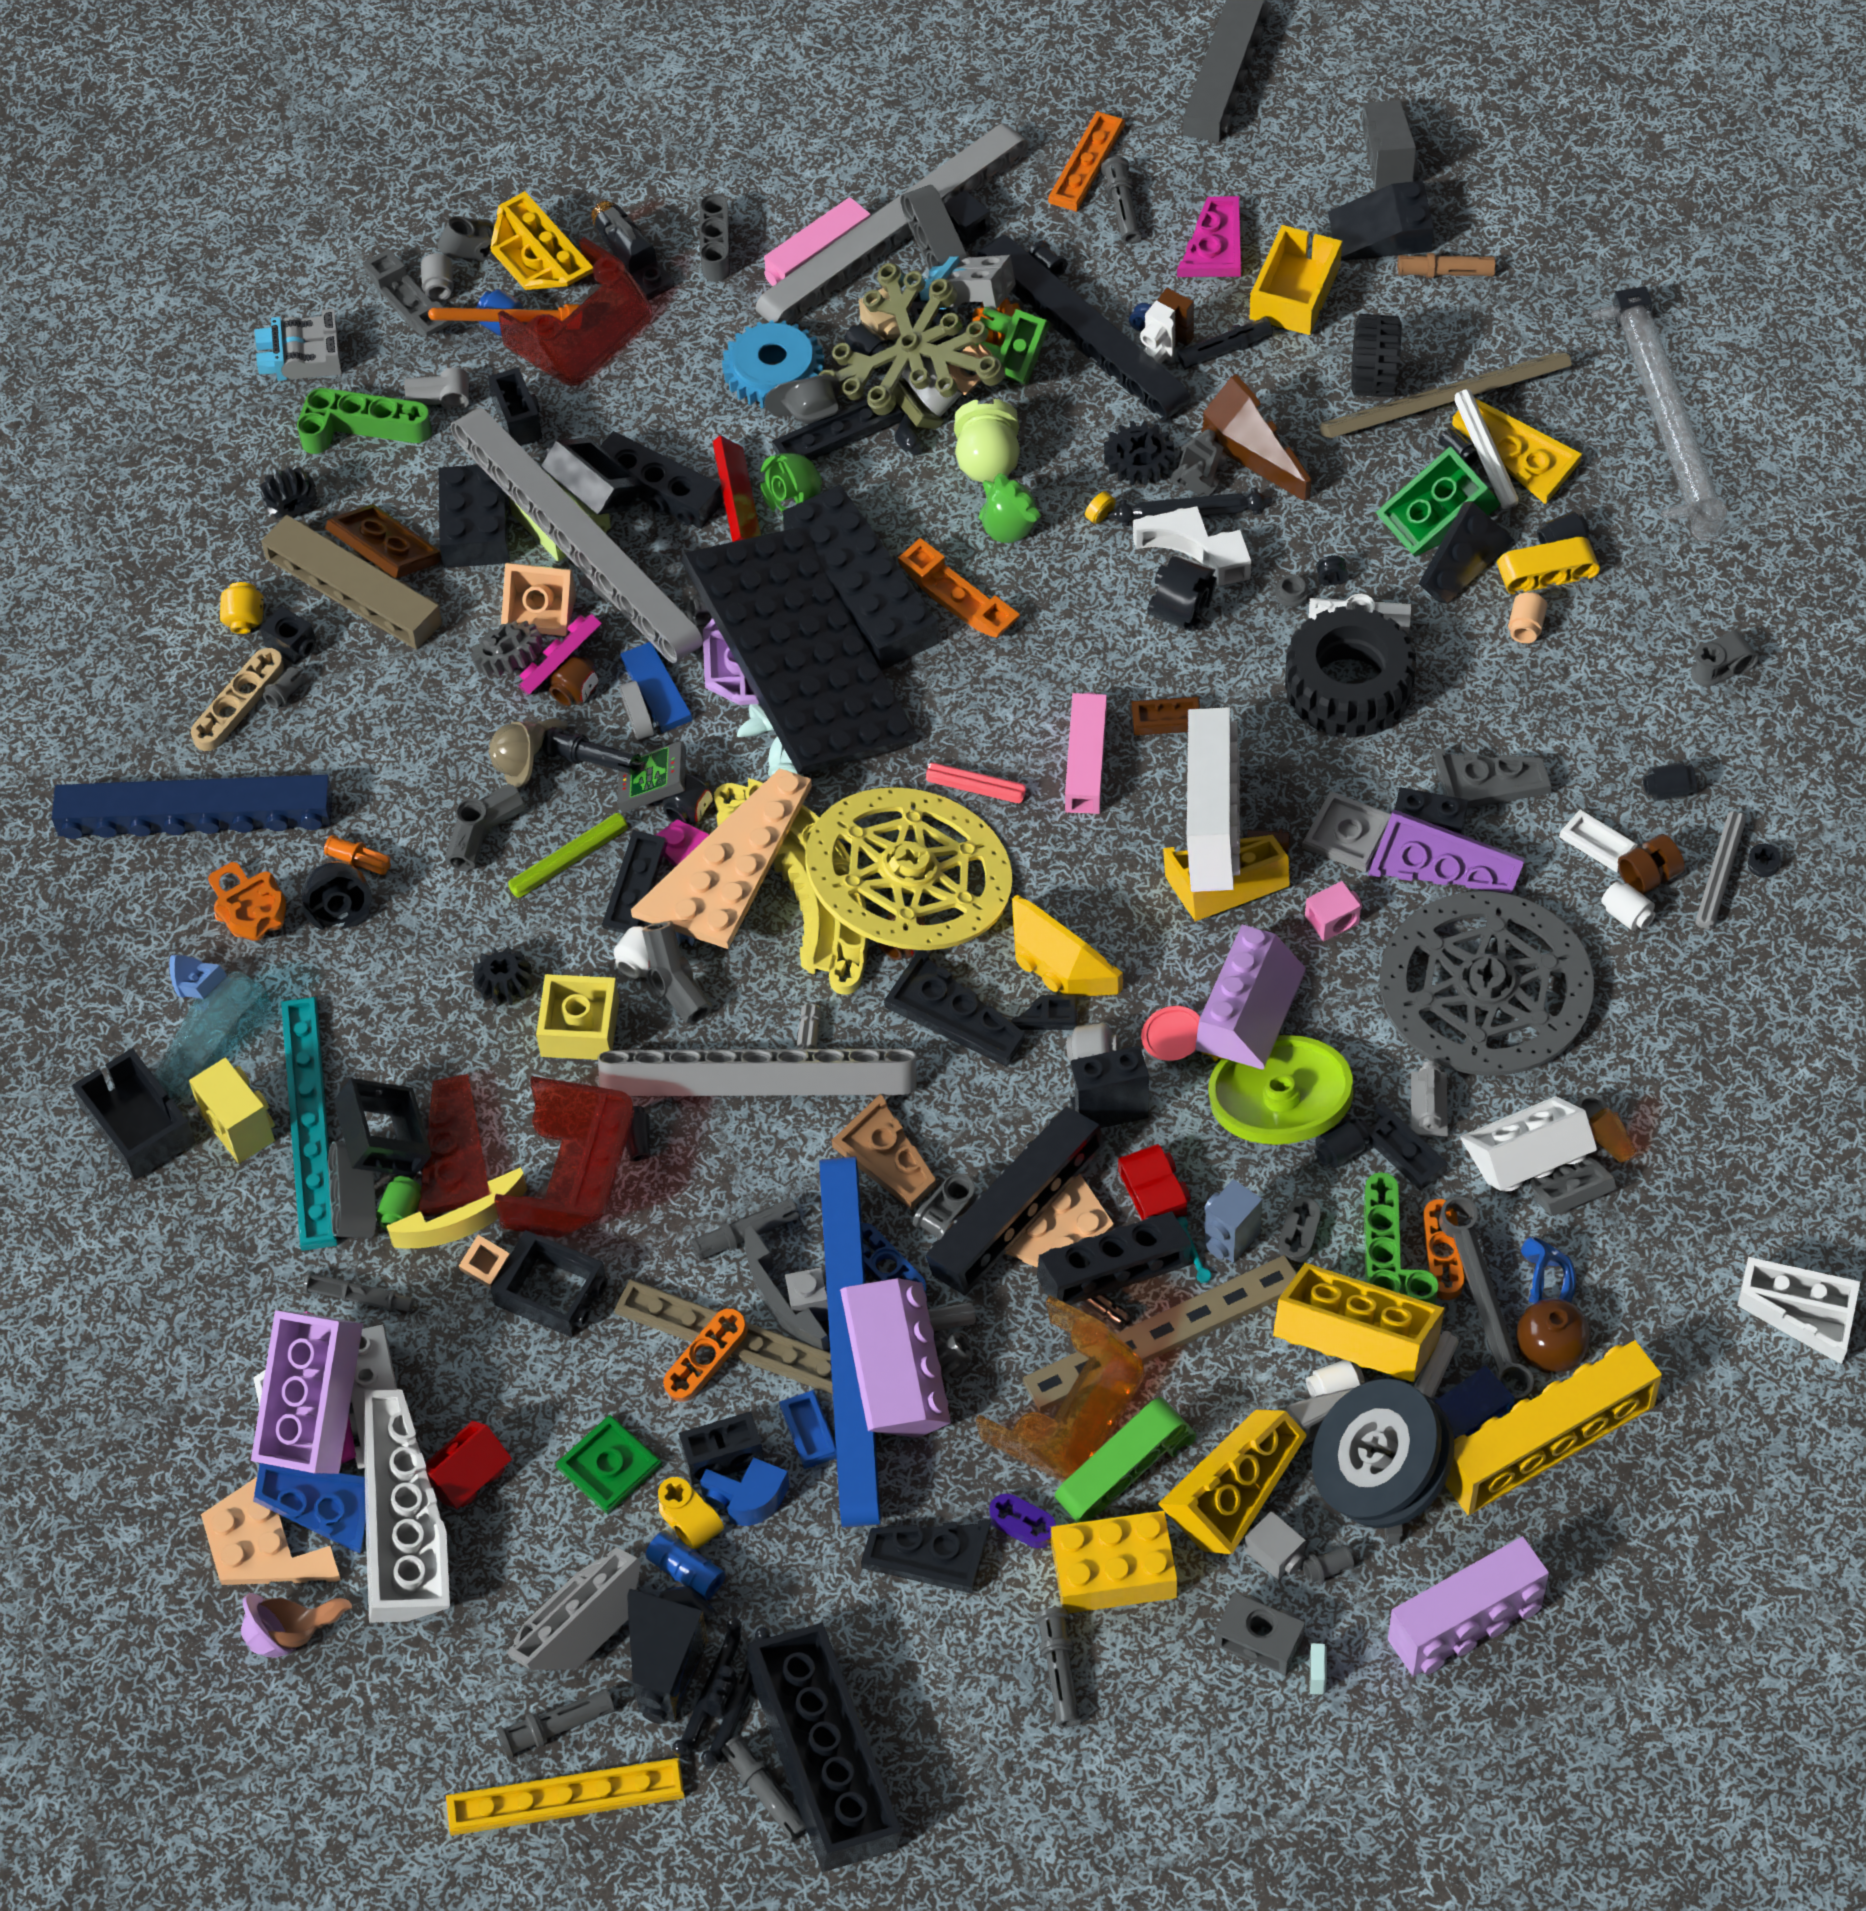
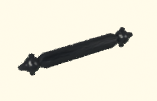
M1252 488L1251 493L1247 497L1238 493L1146 501L1139 502L1133 507L1127 504V500H1120V505L1108 512V517L1117 519L1122 523V527L1129 526V522L1133 518L1141 519L1148 515L1155 516L1181 508L1187 509L1196 506L1201 516L1240 513L1247 508L1253 511V515H1260V510L1272 503V498L1263 496L1258 492V488Z

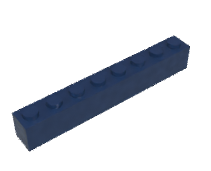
M328 775L55 785L52 821L57 835L68 839H78L83 835H98L103 838H111L116 834H133L143 837L150 833L163 832L170 835H181L184 832L190 831L214 834L218 830H235L247 833L252 829L283 831L286 828L297 827L317 830L320 827L331 826L333 791Z

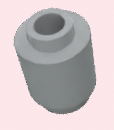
M440 253L430 254L421 261L422 290L432 301L448 299L454 288L452 261L448 256Z

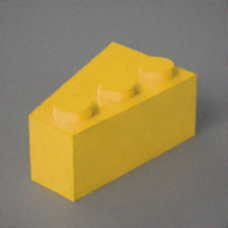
M1273 835L1240 839V875L1234 876V890L1191 892L1188 850L1175 852L1174 847L1163 848L1165 877L1195 922L1290 886L1288 855Z

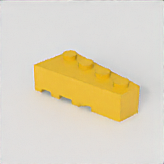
M1256 1409L1158 1504L1199 1549L1210 1553L1233 1554L1307 1434L1286 1411Z

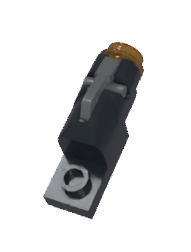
M602 201L597 204L591 213L593 225L601 233L604 242L613 251L615 264L645 299L649 301L674 288V280L656 260V252L653 245L642 234L641 230L619 205L610 201Z

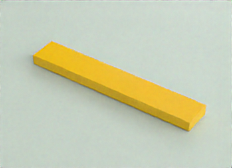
M673 1758L446 1795L449 1832L453 1836L683 1799L685 1795L680 1759Z

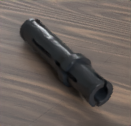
M1266 316L1243 326L1239 324L1234 325L1228 332L1178 350V360L1183 369L1187 370L1189 367L1216 358L1238 348L1240 351L1248 347V344L1272 336V326Z

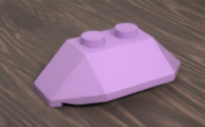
M712 618L703 629L705 688L738 705L759 704Z

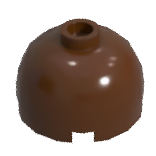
M1549 1298L1537 1301L1526 1309L1518 1322L1516 1342L1519 1354L1528 1365L1541 1372L1571 1371L1583 1362L1589 1352L1591 1330L1587 1317L1576 1305L1564 1299Z

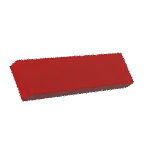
M720 435L713 440V448L732 542L761 536L744 449L742 446Z

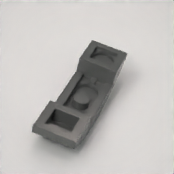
M390 249L362 263L363 268L379 292L405 323L420 335L429 337L454 323V321H434L429 318L428 312L431 308L444 307L438 301L432 302L407 275L405 265Z
M747 1227L744 1239L747 1260L755 1288L766 1309L777 1323L796 1340L829 1352L830 1346L827 1334L809 1308L795 1315L766 1272L773 1269L770 1252L753 1227Z

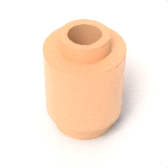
M1526 592L1517 595L1514 599L1508 628L1511 637L1517 642L1532 643L1542 632L1547 602L1539 594Z

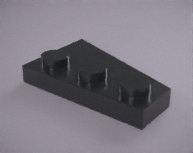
M1473 501L1464 502L1418 584L1438 602L1449 603L1504 551L1514 539Z
M991 1519L978 1520V1524L966 1525L948 1522L938 1527L919 1528L917 1525L871 1528L862 1556L861 1568L973 1594L992 1526Z

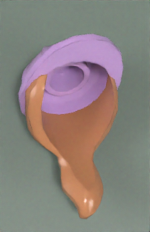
M249 1593L243 1598L245 1615L241 1627L242 1638L250 1650L256 1654L272 1658L288 1655L295 1651L296 1647L306 1644L317 1628H322L323 1625L336 1622L345 1611L352 1609V1604L347 1599L334 1598L317 1608L309 1609L285 1598L265 1599L257 1594Z

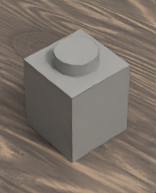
M821 1267L785 1274L791 1310L796 1315L809 1308L818 1322L828 1320L827 1295Z
M1271 1511L1245 1536L1244 1551L1279 1580L1286 1572L1292 1575L1302 1566V1562L1305 1561L1306 1540Z

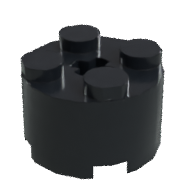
M1179 555L1172 556L1168 565L1162 564L1156 573L1155 584L1159 586L1156 595H1153L1149 601L1147 614L1154 616L1155 619L1190 632L1195 631L1201 623V620L1196 618L1198 613L1203 610L1204 606L1207 608L1210 606L1217 577L1212 575L1216 569Z

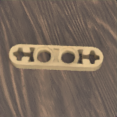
M264 648L257 651L193 724L191 736L194 745L199 750L211 751L219 747L260 700L265 692L266 685L273 684L282 674L284 664L280 653L276 649ZM271 661L274 662L273 666L266 665L264 668L262 667L263 662L267 664ZM247 683H253L257 686L250 693L239 691L240 687ZM225 707L237 709L232 716L223 717L219 715L220 710ZM212 730V737L206 735L204 738L201 737V733L208 734Z

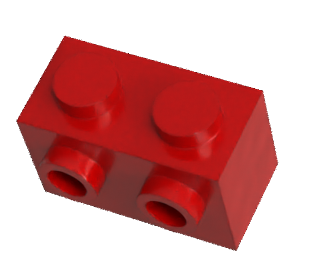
M472 1420L428 1459L425 1464L428 1479L435 1495L443 1504L458 1509L471 1503L476 1498L477 1491L485 1483L499 1478L505 1471L504 1466L512 1458L488 1425Z

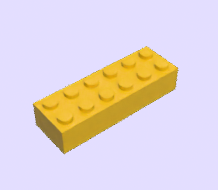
M1636 1340L1625 1346L1622 1344L1614 1346L1605 1354L1603 1359L1594 1364L1591 1362L1583 1364L1574 1372L1572 1377L1563 1382L1560 1380L1552 1382L1536 1398L1521 1400L1505 1416L1490 1418L1474 1434L1468 1437L1466 1435L1457 1437L1454 1440V1458L1450 1474L1445 1483L1446 1487L1468 1516L1654 1408L1662 1377L1661 1372Z

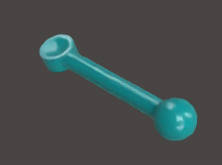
M1177 1217L1176 1219L1191 1241L1190 1255L1198 1271L1197 1280L1200 1283H1208L1211 1280V1272L1203 1267L1187 1230L1188 1221L1185 1217Z

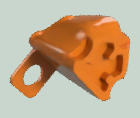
M230 862L209 875L208 881L218 896L214 905L215 918L220 922H225L235 937L259 941L268 931L279 930L283 926L286 914V899L272 873L264 871L248 879L238 863ZM233 873L239 878L240 884L228 891H224L220 887L219 880L224 874Z

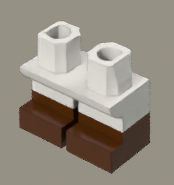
M1167 287L1145 313V328L1140 333L1141 341L1146 345L1143 351L1160 365L1165 359L1170 362L1174 361V347L1179 342L1188 346L1194 339V301Z

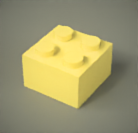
M545 974L536 1033L541 1057L598 1060L599 1054L613 1050L619 1007L616 978Z
M225 1057L189 1080L200 1115L238 1164L275 1141L271 1128L275 1127V1124L266 1111L269 1109V1105L259 1090L253 1093L248 1087L250 1081L240 1066L233 1068Z

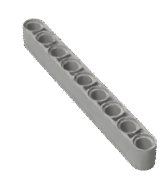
M908 1049L610 1050L598 1056L599 1090L607 1096L879 1095L880 1093L881 1095H905L917 1089L916 1054Z

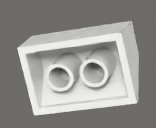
M1557 1096L1460 1136L1487 1184L1500 1191L1515 1190L1527 1179L1548 1176L1554 1172V1168L1565 1163L1575 1164L1586 1159V1154L1597 1150L1586 1111Z

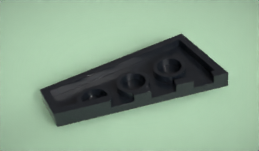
M918 950L884 999L885 1008L1008 1067L1025 1041V1033L992 1006L988 1007L981 1002L974 991L968 986L964 988L952 978V973L942 965L940 967L937 966L923 950Z

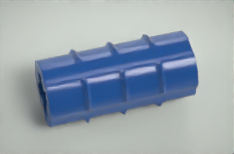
M662 1530L656 1535L645 1553L646 1559L659 1567L660 1571H665L675 1581H679L684 1586L692 1587L705 1600H710L726 1578L725 1571L713 1564L711 1559H706L696 1549L690 1548L681 1539L676 1538L666 1530Z

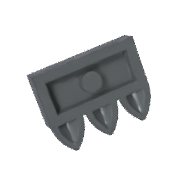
M1586 1157L1583 1161L1575 1163L1576 1170L1566 1166H1558L1554 1168V1179L1547 1176L1541 1178L1532 1177L1530 1183L1535 1201L1548 1214L1554 1216L1565 1213L1571 1208L1587 1201L1599 1199L1604 1194L1616 1190L1614 1177L1596 1160Z

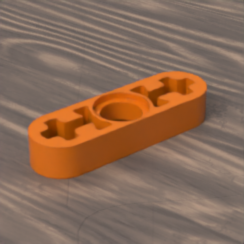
M1435 1199L1425 1206L1423 1214L1428 1271L1437 1278V1298L1452 1300L1457 1298L1463 1290V1265L1454 1238L1447 1236L1443 1231L1438 1232V1221L1434 1216L1435 1212L1441 1211L1446 1200ZM1453 1209L1446 1212L1447 1220L1451 1224L1458 1226L1457 1212H1454ZM1439 1243H1446L1453 1248L1454 1252L1448 1257H1440L1435 1254L1433 1247ZM1449 1267V1279L1452 1281V1287L1445 1288L1444 1283L1441 1282L1443 1268Z
M735 1309L719 1311L668 1370L663 1384L666 1392L672 1399L679 1402L693 1399L745 1339L748 1326L740 1312ZM736 1320L735 1325L738 1330L734 1334L730 1331L725 1333L721 1338L725 1347L721 1349L719 1344L710 1338L711 1335L715 1334L717 1339H719L725 1331L722 1327L723 1322L732 1323ZM704 1346H710L716 1351L715 1359L707 1365H701L696 1362V1353ZM690 1362L694 1369L702 1374L697 1377L692 1372L687 1378V1382L690 1385L686 1391L680 1388L675 1392L677 1387L674 1384V1380L677 1377L683 1380L689 1375L691 1371L686 1365Z

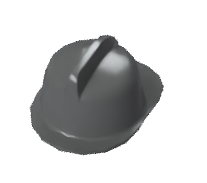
M826 374L786 382L771 389L765 397L764 404L773 415H793L803 423L811 424L838 413L836 397L840 391V383L833 375Z

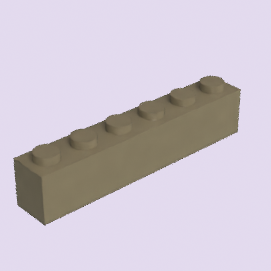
M286 515L261 540L265 558L416 650L442 625L440 607L433 598L420 595L406 582L397 581L377 565L372 566L362 560L356 552L352 550L347 551L338 546L331 537L327 535L322 536L313 531L304 521H297Z

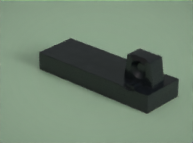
M636 830L632 831L602 922L603 929L625 934L631 927L641 926L642 920L633 918L631 909L654 887L668 844L666 838Z

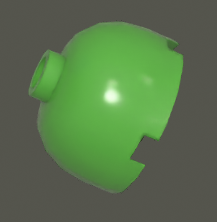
M796 453L773 455L765 459L761 466L760 473L766 472V482L760 483L761 492L765 503L773 512L776 506L781 512L788 509L781 506V501L794 498L797 505L821 492V475L814 464L803 455Z

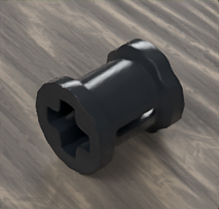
M1045 240L1035 243L1028 251L1032 257L1057 278L1063 275L1067 269L1068 261L1063 256H1057L1051 251L1050 245Z

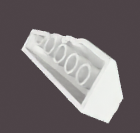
M364 1390L365 1514L369 1623L407 1622L450 1607L447 1532L437 1508L434 1490L431 1488L428 1479L426 1464L415 1437L416 1432L403 1390Z

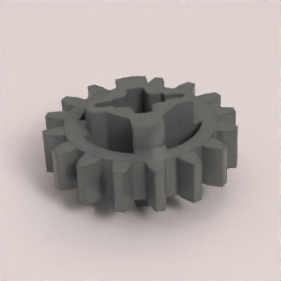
M513 621L512 623L501 624L496 631L490 629L484 637H479L478 641L480 644L471 647L473 652L470 653V656L479 674L485 673L486 677H489L495 672L497 677H500L502 674H512L515 668H524L526 663L535 660L536 656L534 653L542 652L541 645L544 642L535 624L529 625L528 621H524L518 625L517 621Z

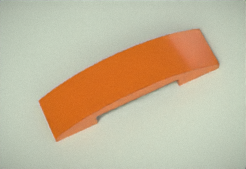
M919 538L898 557L899 564L925 593L977 631L998 638L1020 618V614L996 595L989 599L944 564L945 556L923 539Z

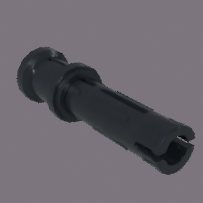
M552 727L547 731L543 740V751L549 757H556L558 755L567 758L569 762L574 764L586 761L625 772L632 776L636 775L641 768V763L633 762V760H642L639 754L590 742L584 734L576 733L571 735L564 733L559 727Z

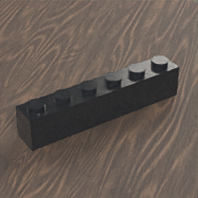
M1068 1106L1057 1116L1052 1117L1047 1123L1046 1128L1025 1146L1023 1152L1014 1162L1006 1166L996 1181L987 1190L979 1194L976 1202L954 1221L953 1226L944 1236L931 1245L926 1253V1258L932 1276L966 1296L1105 1147L1100 1125Z

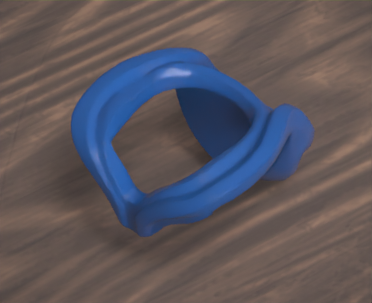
M1531 1236L1527 1238L1521 1247V1253L1529 1262L1536 1264L1529 1302L1535 1303L1548 1299L1542 1298L1546 1266H1561L1563 1269V1285L1559 1299H1564L1571 1303L1576 1288V1272L1571 1259L1537 1237Z

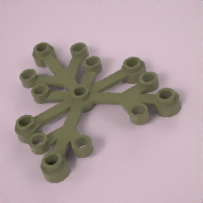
M887 263L881 266L878 271V282L888 292L890 300L883 298L879 291L870 290L864 295L863 303L870 312L880 311L895 316L901 336L897 339L894 346L872 356L854 352L848 344L840 343L833 348L832 356L839 365L849 364L850 366L837 372L827 369L818 374L833 375L838 379L840 391L837 397L844 392L848 399L857 400L863 395L864 386L874 369L894 360L881 385L870 389L867 398L868 405L875 414L886 415L896 405V398L892 391L908 363L912 370L909 380L916 389H925L930 385L931 376L925 369L922 360L923 356L932 358L938 378L935 387L940 395L945 398L953 396L958 388L957 383L951 377L948 364L977 372L981 381L988 386L996 385L1002 381L1005 376V368L1000 360L994 356H984L980 359L957 352L973 343H982L987 339L988 330L981 321L971 322L967 326L965 333L939 345L930 344L947 335H956L962 329V322L954 313H948L941 318L940 325L928 330L940 308H947L956 301L957 290L947 279L939 278L934 280L929 287L930 299L913 327L908 310L917 294L924 289L926 281L918 271H911L905 276L898 265ZM905 285V286H906V289H905L904 292L902 293V290H901V289H902L903 286ZM946 384H950L947 388L943 389Z

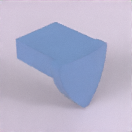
M184 955L170 956V977L178 997L204 999L227 976L220 965L203 963L194 957Z

